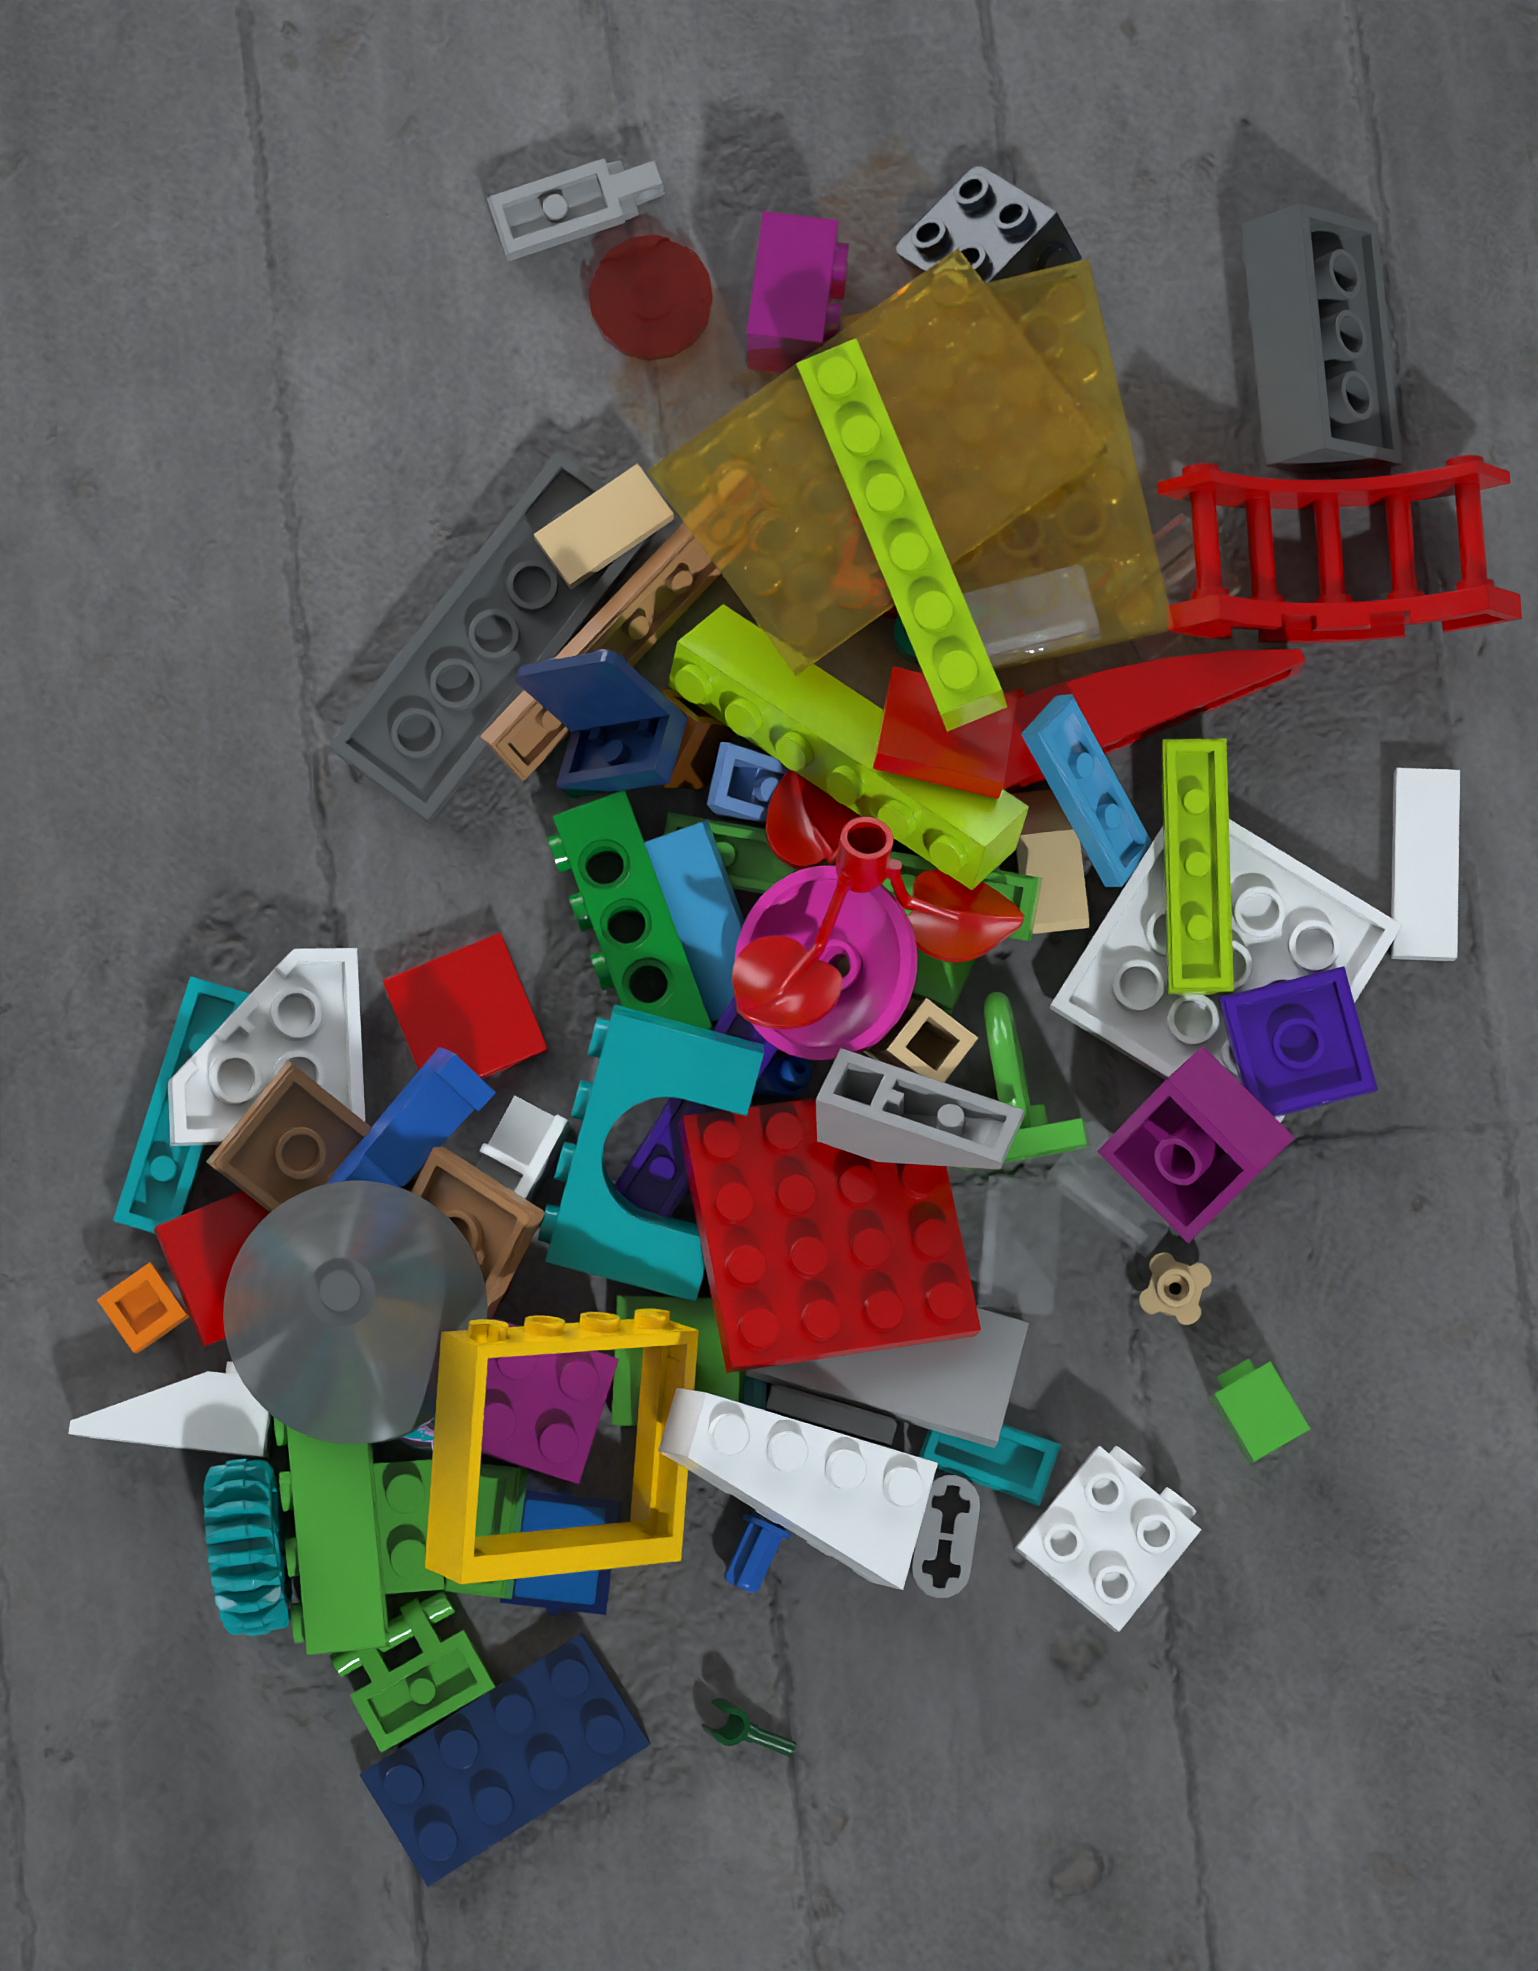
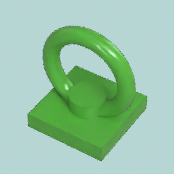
M1001 992L989 994L984 1001V1019L999 1102L1024 1110V1119L1004 1163L1091 1148L1087 1123L1082 1118L1048 1124L1045 1104L1031 1106L1011 1004L1008 997ZM957 1167V1168H960V1169H962V1170L976 1169V1168H968V1167Z

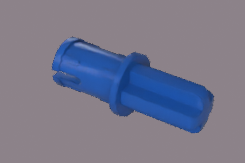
M753 1509L751 1515L747 1513L743 1515L742 1519L747 1521V1524L724 1572V1579L740 1589L755 1593L763 1582L782 1538L789 1540L791 1534L786 1532L787 1528L772 1522Z

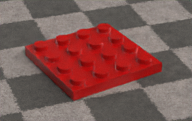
M816 1098L749 1107L747 1116L722 1110L681 1117L678 1122V1128L726 1373L974 1337L981 1331L947 1166L877 1162L818 1142Z

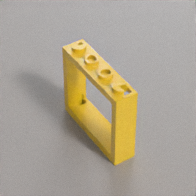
M635 1310L634 1319L620 1320V1317L617 1315L603 1312L580 1314V1323H565V1320L552 1316L525 1317L524 1326L508 1327V1323L498 1320L477 1319L469 1321L468 1330L441 1332L425 1568L458 1584H470L681 1561L688 1469L663 1455L658 1450L676 1388L694 1390L699 1330L671 1321L670 1311ZM643 1347L630 1522L475 1537L488 1358Z

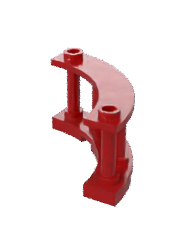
M1478 455L1453 457L1446 461V467L1380 477L1335 480H1290L1244 476L1220 471V466L1213 463H1198L1182 468V476L1157 482L1158 495L1190 502L1197 590L1191 592V600L1166 606L1168 631L1190 636L1228 640L1232 638V628L1258 630L1260 643H1336L1405 638V625L1442 621L1443 633L1522 619L1520 594L1496 587L1495 581L1488 579L1480 490L1511 484L1510 471L1484 463V457ZM1455 495L1462 581L1456 584L1455 591L1425 595L1424 591L1418 590L1411 502ZM1216 505L1245 508L1252 597L1250 598L1229 595V589L1222 587ZM1385 505L1392 592L1386 595L1387 600L1353 602L1352 596L1347 595L1345 592L1339 507ZM1271 509L1314 510L1320 597L1316 598L1314 603L1284 602V596L1277 594Z

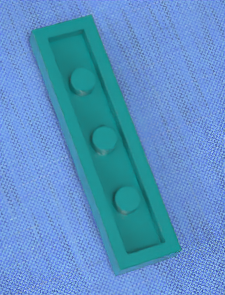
M190 976L114 1215V1222L155 1234L154 1227L187 1213L208 1145L170 1146L168 1081L250 995L249 993Z

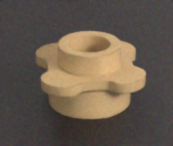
M1163 1252L1155 1255L1149 1263L1152 1275L1148 1288L1139 1295L1141 1308L1151 1315L1160 1312L1168 1316H1175L1182 1325L1193 1324L1201 1316V1308L1198 1303L1202 1290L1211 1283L1209 1269L1202 1263L1189 1266L1177 1262L1170 1253ZM1171 1283H1178L1181 1286L1180 1294L1173 1295L1170 1293L1169 1286Z

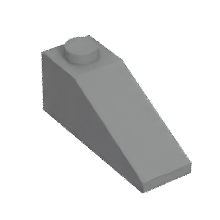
M840 1048L816 1098L817 1141L877 1162L1001 1169L1024 1119L1023 1109Z

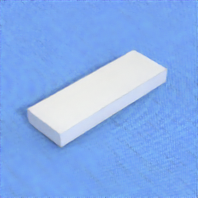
M1396 768L1394 771L1391 918L1402 924V927L1391 943V959L1455 961L1457 959L1460 770Z

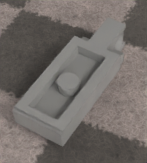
M605 158L489 196L487 201L507 261L509 262L626 223L625 220L639 215L636 205L663 196L665 192L655 160L624 170L621 160L606 163Z

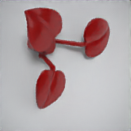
M789 769L779 782L769 804L765 827L768 846L780 861L797 870L820 866L827 861L829 866H835L838 876L836 888L816 940L808 952L798 941L778 935L760 937L742 949L733 965L731 980L737 1013L753 1024L771 1029L801 1028L821 1020L830 1013L840 997L843 979L841 973L834 966L818 959L826 948L849 890L857 893L870 892L888 878L895 896L902 907L911 910L908 918L915 935L916 946L925 954L946 962H964L984 955L1016 932L1022 926L1025 916L1013 902L989 885L980 882L973 890H970L939 869L922 872L914 880L911 896L907 892L900 874L902 863L899 860L890 859L893 845V834L890 828L876 818L860 816L846 805L837 802L831 795L795 771Z

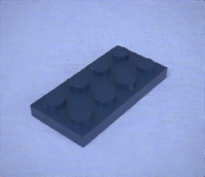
M580 1633L359 1775L427 1887H429L640 1752L651 1743L586 1638Z

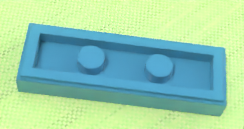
M1057 695L1021 735L1104 886L1122 887L1134 873L1152 841L1073 695Z
M707 819L649 840L644 844L709 1020L713 1022L720 1019L734 997L731 981L733 965L735 963L738 938L745 920Z

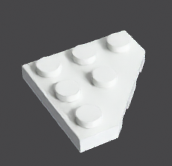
M357 948L293 949L168 1081L170 1146L220 1145L287 1060L365 1122Z

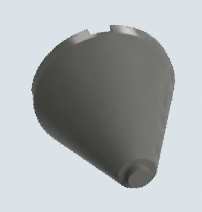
M344 1181L318 1186L294 1196L274 1209L257 1225L246 1239L233 1263L226 1286L223 1318L227 1346L234 1367L251 1395L265 1410L280 1422L308 1437L335 1444L382 1443L400 1438L418 1430L435 1419L441 1332L468 1330L469 1321L487 1319L488 1305L485 1282L477 1258L458 1227L443 1212L420 1196L399 1187L372 1181Z

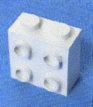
M1098 1446L1014 1549L1114 1632H1120L1202 1529L1191 1521V1518L1197 1511L1182 1497L1168 1487L1159 1495L1139 1479L1146 1469L1127 1452L1115 1446L1108 1453Z

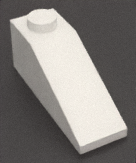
M227 1361L225 1373L207 1371L71 1420L68 1434L87 1438L270 1459L274 1416L265 1410L251 1395L242 1382L233 1362Z

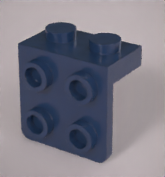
M600 649L588 654L561 659L551 658L543 662L519 667L515 679L516 683L571 731L556 786L567 796L577 798L670 783L688 717L674 706L661 690L652 686L629 665L624 656L611 650Z

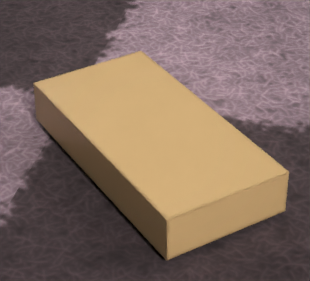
M637 463L533 535L537 544L571 590L674 520V513Z

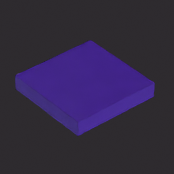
M1345 966L1223 996L1218 999L1239 1081L1275 1118L1378 1091Z

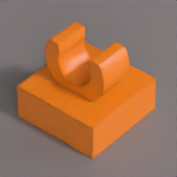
M151 1262L97 1299L130 1349L136 1354L190 1317L160 1272Z

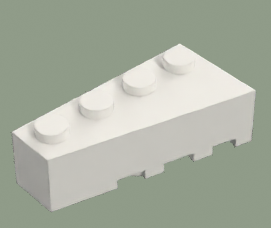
M676 1388L658 1450L660 1453L725 1493L732 1494L754 1508L757 1513L772 1522L784 1526L805 1539L806 1543L822 1553L832 1556L852 1568L853 1572L866 1580L903 1590L938 1463L706 1392Z

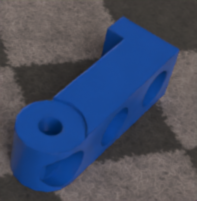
M438 1047L375 1122L365 1138L363 1137L339 1165L328 1184L344 1181H372L399 1188L401 1186L404 1187L426 1163L433 1147H440L473 1110L479 1112L496 1092L455 1053Z

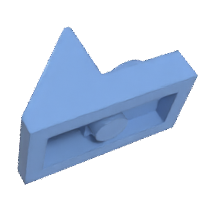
M721 742L707 806L717 817L723 819L751 820L766 825L767 812L773 793L789 769L774 757L731 743Z

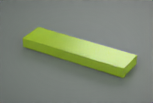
M1163 739L1161 742L1167 994H1232L1234 992L1227 739Z

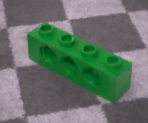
M625 790L553 815L558 833L546 838L559 873L571 869L579 892L568 896L580 931L583 932L593 928L601 951L590 955L602 991L615 987L622 1007L713 1030ZM603 855L614 856L624 865L621 876L609 884L597 883L588 876L590 864L596 858ZM634 914L644 921L646 925L645 931L637 941L626 944L620 943L609 934L612 922L620 915ZM644 973H656L662 976L667 982V990L664 996L653 1003H643L634 998L631 994V987L638 976Z

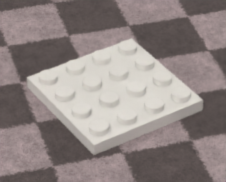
M1229 819L1234 992L1232 994L1345 966L1355 1003L1401 929L1402 924ZM1162 826L1051 1003L1050 1009L1164 1080L1204 1046L1239 1081L1218 1002L1220 997L1231 994H1167ZM1284 1116L1276 1117L1280 1123Z

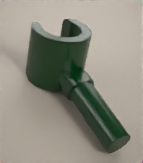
M716 1698L711 1701L713 1705L729 1713V1719L722 1728L712 1729L706 1724H701L703 1730L724 1746H734L744 1740L749 1743H756L788 1757L792 1756L796 1746L795 1741L762 1729L757 1724L750 1722L747 1714L727 1699Z

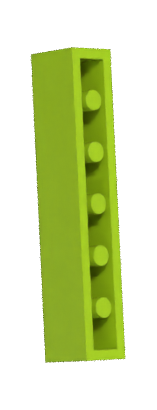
M855 338L796 363L947 732L1006 708L1007 704L1000 683L857 339Z
M721 605L677 641L668 682L670 688L687 701L694 703L730 727L736 734L746 738L779 760L788 769L795 771L831 795L837 802L846 805L862 817H872L884 822L890 828L893 839L898 840L935 865L941 872L950 875L970 890H973L1016 850L1029 809L1028 805L1003 789L999 799L873 769L883 709L726 605Z

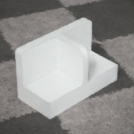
M514 1096L488 1144L483 1143L479 1150L481 1158L476 1168L532 1203L572 1129L569 1120L558 1114L554 1117Z

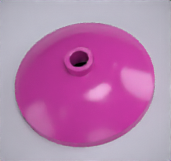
M816 866L799 870L770 887L753 906L743 924L737 942L735 961L742 949L750 942L760 937L773 935L792 938L802 944L808 952L816 940L836 888L838 876L835 866ZM883 884L866 893H857L851 890L847 892L826 948L818 959L834 966L836 969L844 957H847L850 961V971L847 976L842 978L840 997L830 1013L811 1025L795 1029H771L751 1023L759 1034L776 1048L799 1058L815 1061H833L836 1059L840 1048L857 1054L869 1049L885 1037L899 1021L911 998L915 984L917 946L912 925L905 910L896 897Z

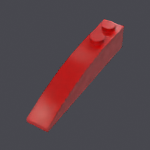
M1301 649L1232 650L1168 657L1100 671L1041 689L1027 696L1023 689H1016L1005 693L1017 696L1005 781L1002 789L1009 794H1014L1046 780L1021 734L1057 695H1073L1101 749L1107 755L1298 675L1306 661Z

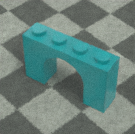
M614 1004L610 1021L601 1018L596 1020L587 1055L599 1058L593 1083L580 1080L571 1113L572 1118L583 1120L577 1144L563 1143L554 1179L566 1182L560 1206L547 1203L537 1241L549 1243L545 1260L547 1263L696 1302L706 1267L698 1225L672 1217L657 1215V1213L634 1205L622 1196L608 1175L604 1161V1142L615 1121L625 1111L640 1102L658 1097L685 1099L747 1116L764 1055V1044Z

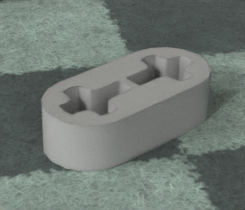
M956 1475L942 1476L933 1481L913 1552L912 1577L916 1586L925 1595L934 1598H949L958 1594L966 1586L971 1573L980 1500L975 1487L967 1479ZM947 1486L959 1488V1499L969 1501L968 1512L956 1515L952 1534L940 1532L943 1517L942 1511L932 1508L933 1496H943ZM939 1540L951 1541L949 1562L953 1565H958L960 1570L958 1578H948L944 1588L933 1587L932 1575L922 1573L924 1560H935Z

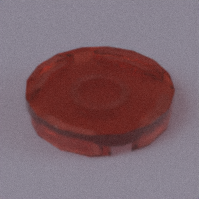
M655 234L632 237L611 248L600 261V266L595 271L589 288L592 319L604 340L622 354L646 361L672 358L693 346L707 328L713 307L710 274L699 256L687 246L684 248L679 243L670 241V238Z

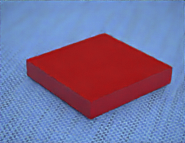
M893 666L887 686L873 769L999 799L1005 781L1017 696L1003 693L1007 704L1006 708L947 732L924 674Z
M500 932L382 980L418 1071L438 1047L455 1053L481 1079L549 1052Z
M240 1191L153 1228L203 1347L226 1338L223 1318L224 1297L233 1263L248 1236L270 1214L269 1211L244 1191Z

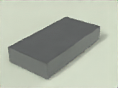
M776 1384V1387L772 1386L766 1406V1411L887 1447H890L897 1426L894 1418Z

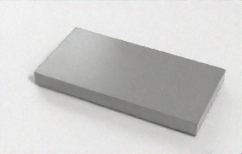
M977 1308L981 1331L974 1337L747 1370L745 1376L995 1448L999 1440L1029 1323Z

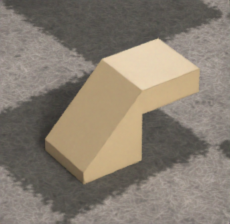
M1049 789L1011 794L1029 806L1015 850L1017 873L1042 878L1033 934L1089 928V913L1080 840L1053 791Z

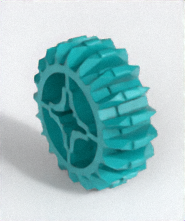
M246 1458L226 1461L224 1465L212 1466L204 1482L205 1494L203 1502L205 1514L203 1518L206 1530L205 1541L208 1550L211 1585L214 1588L215 1603L219 1608L220 1620L230 1635L247 1634V1636L271 1634L273 1630L287 1628L291 1619V1604L294 1597L292 1590L293 1577H289L287 1570L285 1538L288 1537L285 1523V1511L282 1509L280 1490L278 1489L274 1470L267 1461H250Z

